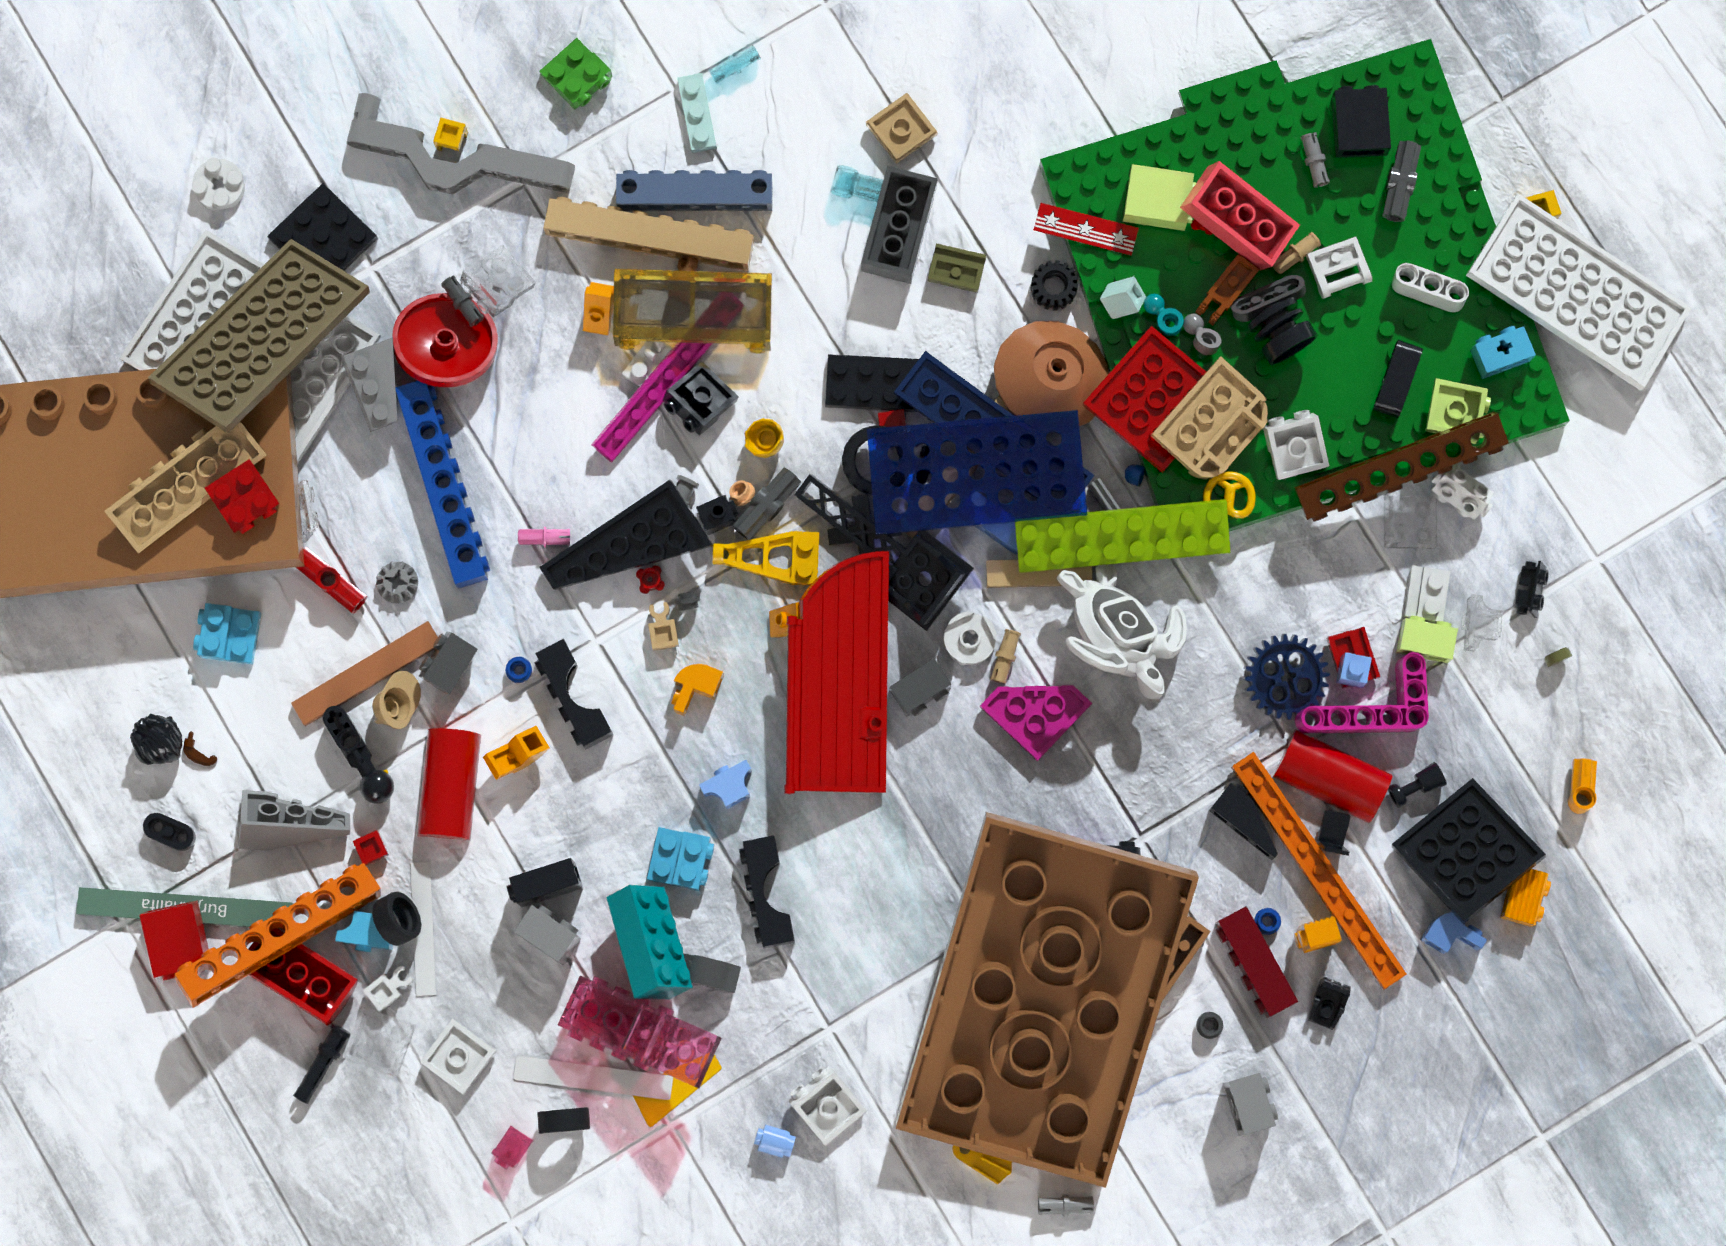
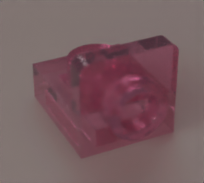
M510 1126L497 1147L491 1152V1154L496 1156L494 1162L505 1169H508L509 1166L516 1168L534 1140L513 1126Z

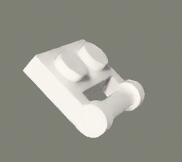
M1356 237L1306 255L1322 299L1330 297L1331 293L1359 283L1366 284L1372 282L1370 270ZM1355 266L1359 270V273L1331 283H1327L1325 278Z

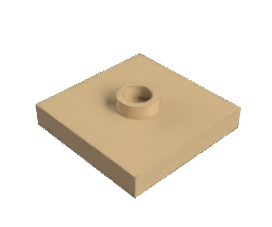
M905 93L866 121V126L896 164L938 135L937 130L908 93Z

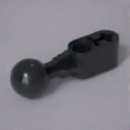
M339 706L327 708L323 714V722L350 766L356 768L362 777L360 792L363 798L374 804L386 802L394 792L392 777L385 771L375 769L371 762L372 754L346 711ZM338 715L340 717L339 720L345 729L340 730L334 723V716ZM350 736L356 737V744L352 748L344 747L346 738Z

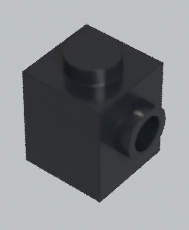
M726 495L696 507L707 536L733 525L736 521L735 516L739 514L734 501H728Z

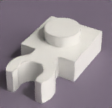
M404 966L397 967L391 979L386 974H383L363 990L379 1012L402 996L397 990L398 988L407 987L413 983L414 979L412 977H409L406 981L400 980L399 975L405 970Z

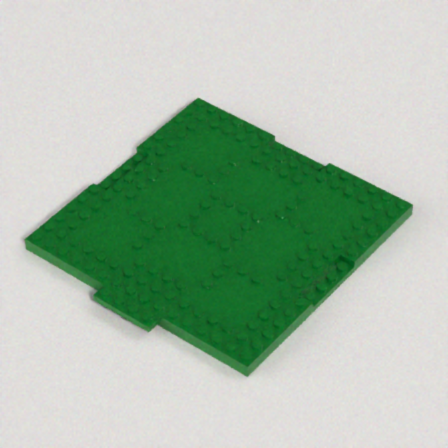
M1431 39L1288 83L1284 82L1277 60L1179 90L1178 95L1185 112L1184 115L1040 159L1039 166L1053 206L1139 228L1132 256L1064 238L1105 360L1108 364L1109 372L1114 369L1151 326L1159 332L1157 328L1158 316L1156 314H1149L1144 308V302L1139 312L1112 319L1100 300L1109 283L1134 276L1146 297L1150 294H1159L1164 299L1165 309L1174 308L1185 319L1189 314H1197L1195 312L1207 297L1208 291L1238 255L1236 251L1214 234L1207 235L1205 231L1193 230L1191 223H1187L1185 231L1123 222L1132 164L1194 173L1193 182L1197 183L1209 165L1220 161L1300 224L1280 255L1289 249V245L1297 244L1311 232L1318 237L1321 246L1312 252L1353 237L1357 238L1370 270L1372 282L1366 284L1359 283L1331 293L1330 297L1322 299L1305 256L1302 263L1297 262L1282 274H1278L1273 266L1261 271L1259 270L1239 297L1290 275H1298L1304 279L1306 293L1303 297L1296 300L1298 305L1293 309L1300 308L1304 313L1296 321V324L1309 321L1318 337L1290 358L1278 364L1270 365L1261 351L1269 342V339L1256 342L1254 337L1258 332L1250 333L1247 328L1252 320L1247 322L1236 320L1233 317L1231 307L1228 311L1225 310L1214 325H1211L1209 323L1210 317L1220 307L1214 301L1210 303L1205 313L1200 316L1204 321L1203 328L1214 330L1221 337L1220 347L1215 354L1205 355L1197 351L1193 345L1196 335L1187 333L1183 327L1180 333L1175 336L1163 335L1206 372L1219 357L1227 361L1263 394L1268 411L1267 420L1284 417L1285 421L1294 418V413L1302 410H1309L1310 414L1314 413L1319 417L1329 467L1278 480L1271 453L1268 452L1263 429L1258 432L1229 465L1225 472H1237L1247 477L1251 481L1256 495L1255 506L1250 515L1244 518H1234L1228 515L1229 532L1302 509L1294 487L1436 434L1425 431L1434 380L1436 378L1487 388V397L1491 398L1488 413H1484L1483 416L1492 412L1498 413L1509 443L1566 426L1570 422L1533 319L1466 276L1494 231L1496 224L1481 186L1482 178ZM1369 85H1378L1379 88H1387L1391 149L1388 155L1335 158L1331 102L1334 91L1343 86H1352L1353 89H1364V87ZM1313 132L1317 133L1321 153L1325 154L1326 160L1324 164L1328 179L1330 180L1329 184L1321 187L1319 185L1318 187L1313 186L1314 183L1309 166L1305 164L1307 157L1300 138L1305 134H1312ZM1407 140L1413 141L1421 146L1416 168L1417 180L1413 194L1409 199L1407 215L1404 222L1389 221L1382 217L1388 192L1386 190L1391 167L1394 165L1398 143ZM1410 263L1456 279L1466 284L1469 296L1463 308L1458 312H1448L1395 292L1392 288V279L1396 269L1401 264ZM1355 266L1325 278L1327 283H1331L1359 273V270ZM1400 276L1402 281L1411 282L1409 277ZM1424 285L1429 291L1436 290L1432 285ZM1449 294L1452 299L1460 300L1457 294ZM1167 321L1165 323L1168 327H1173L1175 325L1172 321ZM1510 326H1515V329L1524 326L1536 354L1535 357L1528 363L1482 379L1470 351L1476 344L1475 341L1486 335H1490L1491 338L1501 335L1500 331ZM1397 340L1423 348L1399 418L1373 410ZM1500 347L1497 349L1498 352L1503 351L1504 354L1507 352L1506 349L1501 350ZM1484 437L1479 438L1476 444L1471 443L1472 446H1480L1483 443ZM1456 442L1449 443L1445 449L1448 456L1455 455L1459 449ZM1137 452L1141 466H1144L1145 477L1155 506L1203 501L1204 489L1210 479L1203 480L1188 473L1189 470L1176 458L1162 473ZM1425 452L1421 455L1420 462L1422 465L1426 466L1432 463L1434 458L1432 452ZM1405 461L1399 462L1395 467L1397 475H1403L1408 471V463ZM1375 471L1370 476L1371 484L1376 485L1383 480V473L1381 471ZM1230 479L1226 480L1230 484L1238 482ZM1352 480L1345 485V492L1348 494L1358 490L1357 481ZM1215 485L1211 494V501L1224 499L1225 489L1222 486ZM1245 487L1237 489L1235 492V510H1243L1247 505L1248 496ZM1331 490L1323 491L1320 494V502L1332 500L1333 492Z

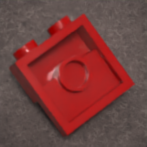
M250 459L204 488L234 533L238 530L241 534L247 532L255 526L253 523L255 519L261 515L264 520L278 511L275 506L280 504Z

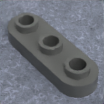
M1290 275L1238 297L1231 305L1233 317L1238 321L1247 322L1256 318L1259 313L1277 302H1282L1292 297L1296 300L1300 299L1306 293L1304 279L1298 275Z

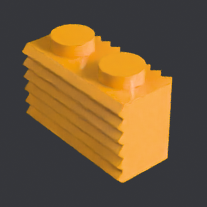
M1531 869L1507 889L1500 918L1529 927L1535 926L1536 922H1541L1544 914V907L1541 906L1543 896H1548L1551 887V881L1547 880L1549 874Z
M1333 916L1305 923L1298 927L1297 933H1294L1298 949L1302 948L1304 953L1332 946L1342 941L1336 919Z

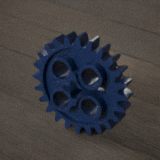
M1282 634L1280 641L1273 635L1271 636V644L1266 640L1261 641L1262 650L1257 647L1253 648L1257 654L1256 657H1247L1252 662V665L1244 666L1243 669L1249 671L1250 675L1243 677V680L1250 681L1251 685L1247 686L1245 691H1253L1254 694L1249 700H1259L1256 706L1257 709H1262L1266 706L1265 715L1269 716L1275 711V718L1280 719L1284 712L1285 718L1291 720L1292 712L1296 716L1302 709L1310 707V704L1319 706L1320 704L1316 697L1326 696L1320 690L1321 687H1329V684L1323 682V678L1330 676V673L1322 671V668L1326 667L1328 662L1319 661L1324 654L1323 652L1314 653L1316 644L1306 647L1307 638H1303L1298 643V636L1295 634L1292 635L1290 641L1287 634ZM1294 652L1300 656V664L1297 667H1292L1289 663V657ZM1279 654L1282 655V661H1283V665H1284L1283 667H1284V669L1282 668V665H1281L1280 661L1278 660V655H1279ZM1268 661H1272L1276 667L1275 672L1270 676L1264 672V665ZM1284 670L1291 673L1292 677L1288 678V682L1281 680V676L1285 675ZM1301 678H1305L1309 685L1308 689L1303 693L1297 688V683ZM1289 685L1294 692V699L1290 697ZM1276 686H1280L1284 692L1283 697L1278 701L1272 697V691Z

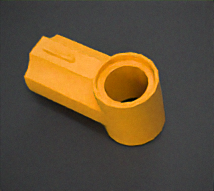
M1573 759L1571 790L1568 806L1571 811L1577 814L1588 812L1597 800L1595 793L1597 761L1592 759ZM1577 794H1582L1587 798V806H1582L1577 802Z

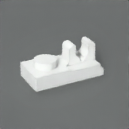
M654 334L650 335L623 371L622 376L639 388L670 352L672 347Z

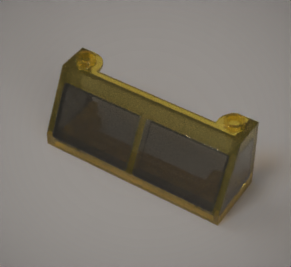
M614 269L613 339L615 346H619V348L624 350H631L639 345L640 341L744 344L746 348L750 349L751 353L756 354L771 351L772 273Z

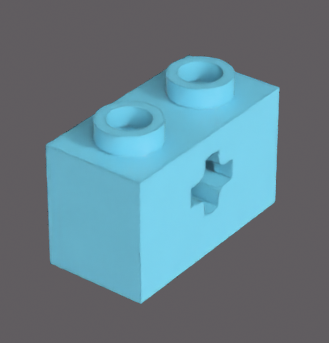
M1510 326L1501 330V335L1493 338L1490 335H1486L1475 341L1476 344L1470 351L1482 379L1528 363L1535 357L1536 354L1524 326L1515 329V326ZM1500 347L1501 350L1506 349L1507 352L1504 354L1503 351L1498 352L1497 349Z

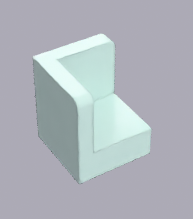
M1133 276L1109 283L1100 300L1110 317L1115 319L1139 312L1146 296Z

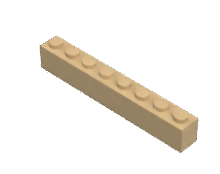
M566 197L549 198L543 227L545 234L548 236L676 259L683 257L688 260V257L691 256L697 259L698 263L748 272L754 247V235L744 229L724 230L723 226L717 224H710L707 227L699 225L694 220L679 222L666 215H659L657 218L648 216L646 212L634 210L633 213L624 212L623 209L616 206L601 208L597 207V204L583 201L582 204L573 203L571 199Z

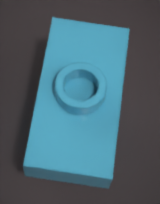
M354 911L350 926L344 930H337L335 941L356 945L355 950L371 952L372 948L393 949V945L384 940L377 931L372 913Z

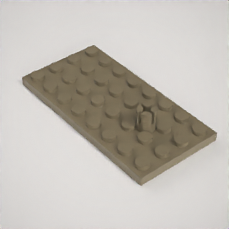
M290 239L148 377L150 384L226 433H229L370 293L369 286Z

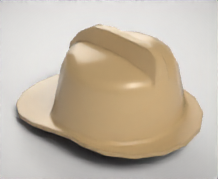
M408 671L394 673L389 678L384 689L376 695L372 704L375 715L374 722L376 724L389 725L393 729H402L408 725L421 698L420 685L413 674Z

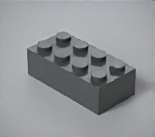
M887 166L861 261V272L909 284L912 283L937 190L938 178Z

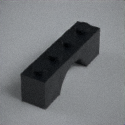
M562 639L536 652L538 660L534 663L541 676L547 675L550 684L546 685L552 698H559L562 707L558 708L565 723L568 721L572 723L575 730L570 733L576 745L582 744L586 750L613 736L614 734L600 708H584L577 705L571 699L568 683L572 672L578 665L565 640Z
M775 836L743 841L744 848L739 849L742 865L747 864L749 874L744 875L747 891L752 890L754 901H749L751 916H757L759 927L754 928L757 944L762 943L763 949L795 943L790 914L782 913L772 908L764 896L765 879L770 871L780 864Z

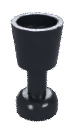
M1436 762L1431 763L1414 775L1415 781L1403 787H1400L1398 784L1389 786V795L1397 808L1404 806L1407 803L1406 797L1418 790L1427 793L1447 785L1446 779Z

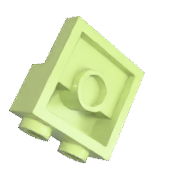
M1436 378L1434 380L1425 431L1439 433L1479 418L1484 413H1488L1491 398L1487 397L1488 389ZM1475 433L1471 437V443L1476 444L1479 438L1484 437L1483 434Z

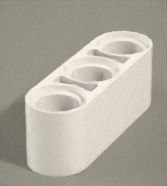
M1410 263L1398 266L1392 279V288L1395 292L1448 312H1458L1461 310L1469 296V290L1465 283ZM1400 276L1409 277L1411 282L1402 281ZM1424 285H1432L1436 290L1429 291ZM1449 294H1457L1460 300L1452 299Z

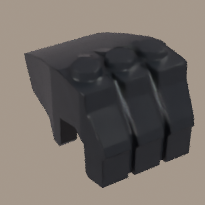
M1327 977L1320 979L1314 994L1308 1021L1333 1030L1341 1015L1344 1014L1346 1003L1350 997L1351 986L1341 985L1342 983L1335 980L1332 982V979Z

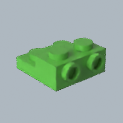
M578 38L574 39L539 71L540 75L574 110L579 106L583 107L592 99V94L598 89H604L610 83L612 77L611 69Z

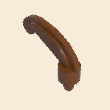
M190 731L183 745L187 758L203 766L214 765L218 758L215 755L208 758L194 748V733Z

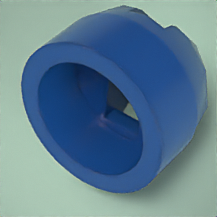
M1138 464L1129 465L1124 473L1126 481L1131 485L1139 487L1145 474L1144 466Z

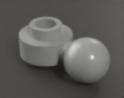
M1198 314L1187 315L1183 322V328L1187 333L1196 335L1193 340L1195 349L1201 354H1215L1221 344L1219 334L1214 330L1203 328L1204 321Z

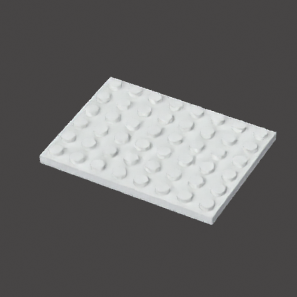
M205 229L119 359L136 370L157 369L264 264ZM348 315L291 371L297 465L351 384L341 358L344 355L376 344L381 338L380 334Z

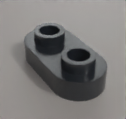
M152 813L143 822V831L147 837L171 848L185 851L190 849L195 843L196 835L190 826L166 815ZM161 822L162 830L156 832L154 826L156 823ZM181 833H185L187 836L184 842H179L178 840Z

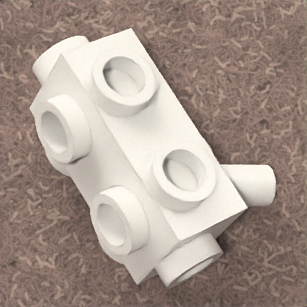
M1460 462L1452 465V470L1442 474L1437 472L1431 482L1434 483L1432 491L1435 492L1436 498L1441 502H1449L1455 506L1457 512L1462 517H1471L1475 520L1479 515L1485 517L1493 504L1490 503L1494 492L1460 469Z

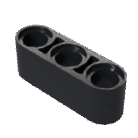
M1397 340L1373 410L1399 418L1423 348Z

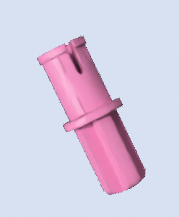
M544 526V529L518 530V543L520 545H544V548H546V545L570 546V538H559V536H570V529H546V526Z

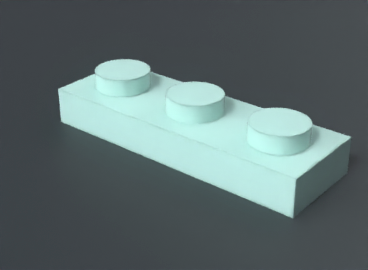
M698 73L677 77L691 152L697 153L717 149L703 74Z

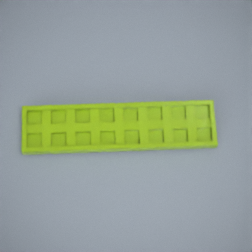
M1226 499L1014 519L1019 573L1231 553Z

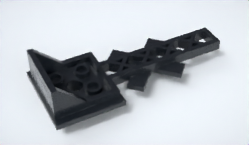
M812 474L808 475L794 494V496L835 527L827 529L829 545L854 542L858 545L859 555L897 549L901 552V555L894 564L889 562L888 601L926 631H928L974 570V567L923 527L918 530L905 548L893 538L903 536L901 519L877 523L872 522L868 494L851 496V505ZM811 483L819 488L820 499L811 500L804 495ZM836 501L839 504L840 515L831 516L828 514L827 502ZM854 517L855 526H848L847 518ZM874 539H880L881 547L875 548ZM924 571L928 572L931 576V583L928 586H923L919 582V575Z

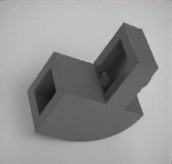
M683 953L690 972L691 983L735 993L741 970L740 966L703 956Z

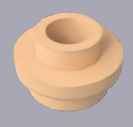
M737 481L729 490L730 499L737 506L746 505L753 499L755 488L749 482Z

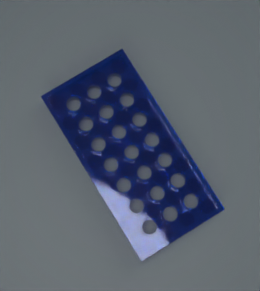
M1078 410L867 429L876 535L1088 515ZM1056 432L1061 436V443L1058 446H1050L1046 442V436L1049 433ZM1028 434L1035 439V444L1032 448L1025 449L1020 445L1019 440L1023 435ZM998 437H1004L1008 440L1009 446L1004 451H998L993 446L994 440ZM977 439L982 443V449L979 453L973 454L968 451L967 443L970 440ZM944 442H952L955 445L956 451L953 455L945 456L941 453L940 447ZM919 444L927 445L930 450L929 455L925 458H918L914 454L915 447ZM894 446L900 447L903 450L902 458L897 461H893L888 457L889 449ZM1054 458L1060 459L1064 464L1063 470L1058 473L1052 472L1048 467V463ZM1026 461L1035 462L1037 465L1036 473L1033 475L1025 474L1022 470L1023 463ZM1000 463L1008 464L1011 468L1010 475L999 477L995 471L997 465ZM975 465L981 466L985 471L983 478L979 480H974L969 475V470ZM945 469H956L958 478L954 482L945 481L943 478ZM922 470H927L932 475L931 481L925 485L920 484L916 479L918 472ZM897 472L902 473L906 478L905 483L900 487H895L890 483V477ZM1059 484L1065 487L1066 495L1062 499H1056L1051 495V488L1054 485ZM1027 488H1037L1040 492V497L1036 501H1028L1024 496ZM1003 489H1008L1013 493V500L1008 504L1001 503L998 499V493ZM975 492H983L987 496V501L984 505L976 506L973 504L971 498ZM956 494L959 496L961 502L957 508L947 507L945 499L948 495ZM928 496L934 500V506L931 510L924 511L919 507V500L922 497ZM897 499H904L908 504V508L903 513H896L892 508L893 502Z

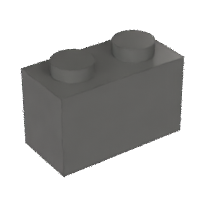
M446 631L445 635L440 634L433 645L436 649L431 657L427 656L421 663L419 677L444 693L450 694L478 649L454 633Z
M933 658L891 685L889 691L905 715L913 714L915 717L927 709L926 704L933 699L938 702L949 695L948 689L951 688V683Z

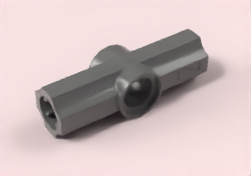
M1400 141L1397 146L1394 165L1391 167L1387 180L1386 190L1388 192L1382 217L1389 221L1404 222L1407 215L1409 199L1413 194L1417 180L1416 168L1421 146L1413 141Z
M784 467L766 488L763 487L757 492L747 510L732 525L733 528L742 537L751 540L767 521H771L783 508L784 502L799 487L801 481L794 473Z

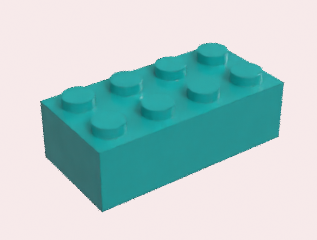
M628 885L607 896L608 906L634 999L669 1000L693 988L665 888Z

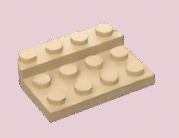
M1219 357L1150 436L1189 470L1188 473L1190 475L1207 480L1225 472L1258 432L1265 427L1268 421L1266 399L1258 389L1227 361Z

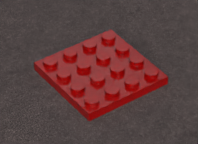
M1151 326L1083 402V406L1163 473L1174 461L1175 457L1150 435L1194 387L1206 371Z

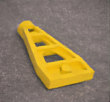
M791 531L730 544L713 543V564L726 565L790 585L810 586L818 577L819 532ZM781 546L791 548L792 564L790 568L781 569L769 563L768 555L773 548ZM750 548H761L763 550L762 564L745 563L742 560L743 551ZM724 551L729 553L727 559H724Z

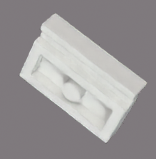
M1412 565L1403 618L1419 616L1425 618L1426 622L1436 623V621H1443L1450 571Z

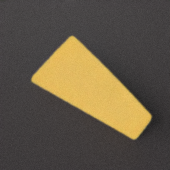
M710 1053L663 1073L662 1075L673 1077L671 1098L669 1100L633 1096L649 1127H653L722 1069L715 1054Z

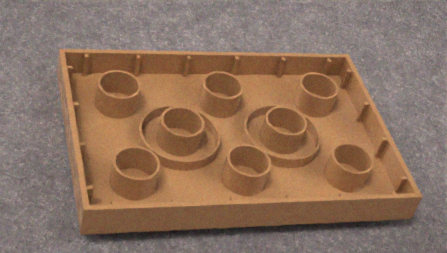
M156 369L0 385V598L304 566L291 372L240 421L266 453V456L254 466L280 503L275 506L278 511L265 520L262 515L253 521L255 526L247 532L241 534L238 530L234 533L210 498L139 554L104 511L130 491L127 488L129 484L139 477L142 481L151 475L148 471L160 461L166 464L172 459L171 452L182 444L187 448L194 442L191 438L203 428L208 432L216 425L150 384L148 377Z
M985 812L897 1114L896 1129L1106 1188L1199 876L1197 872Z

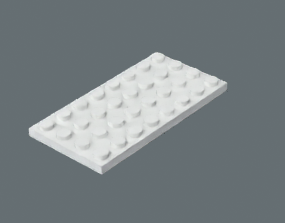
M1519 193L1511 201L1466 274L1467 277L1640 391L1646 387L1692 308Z

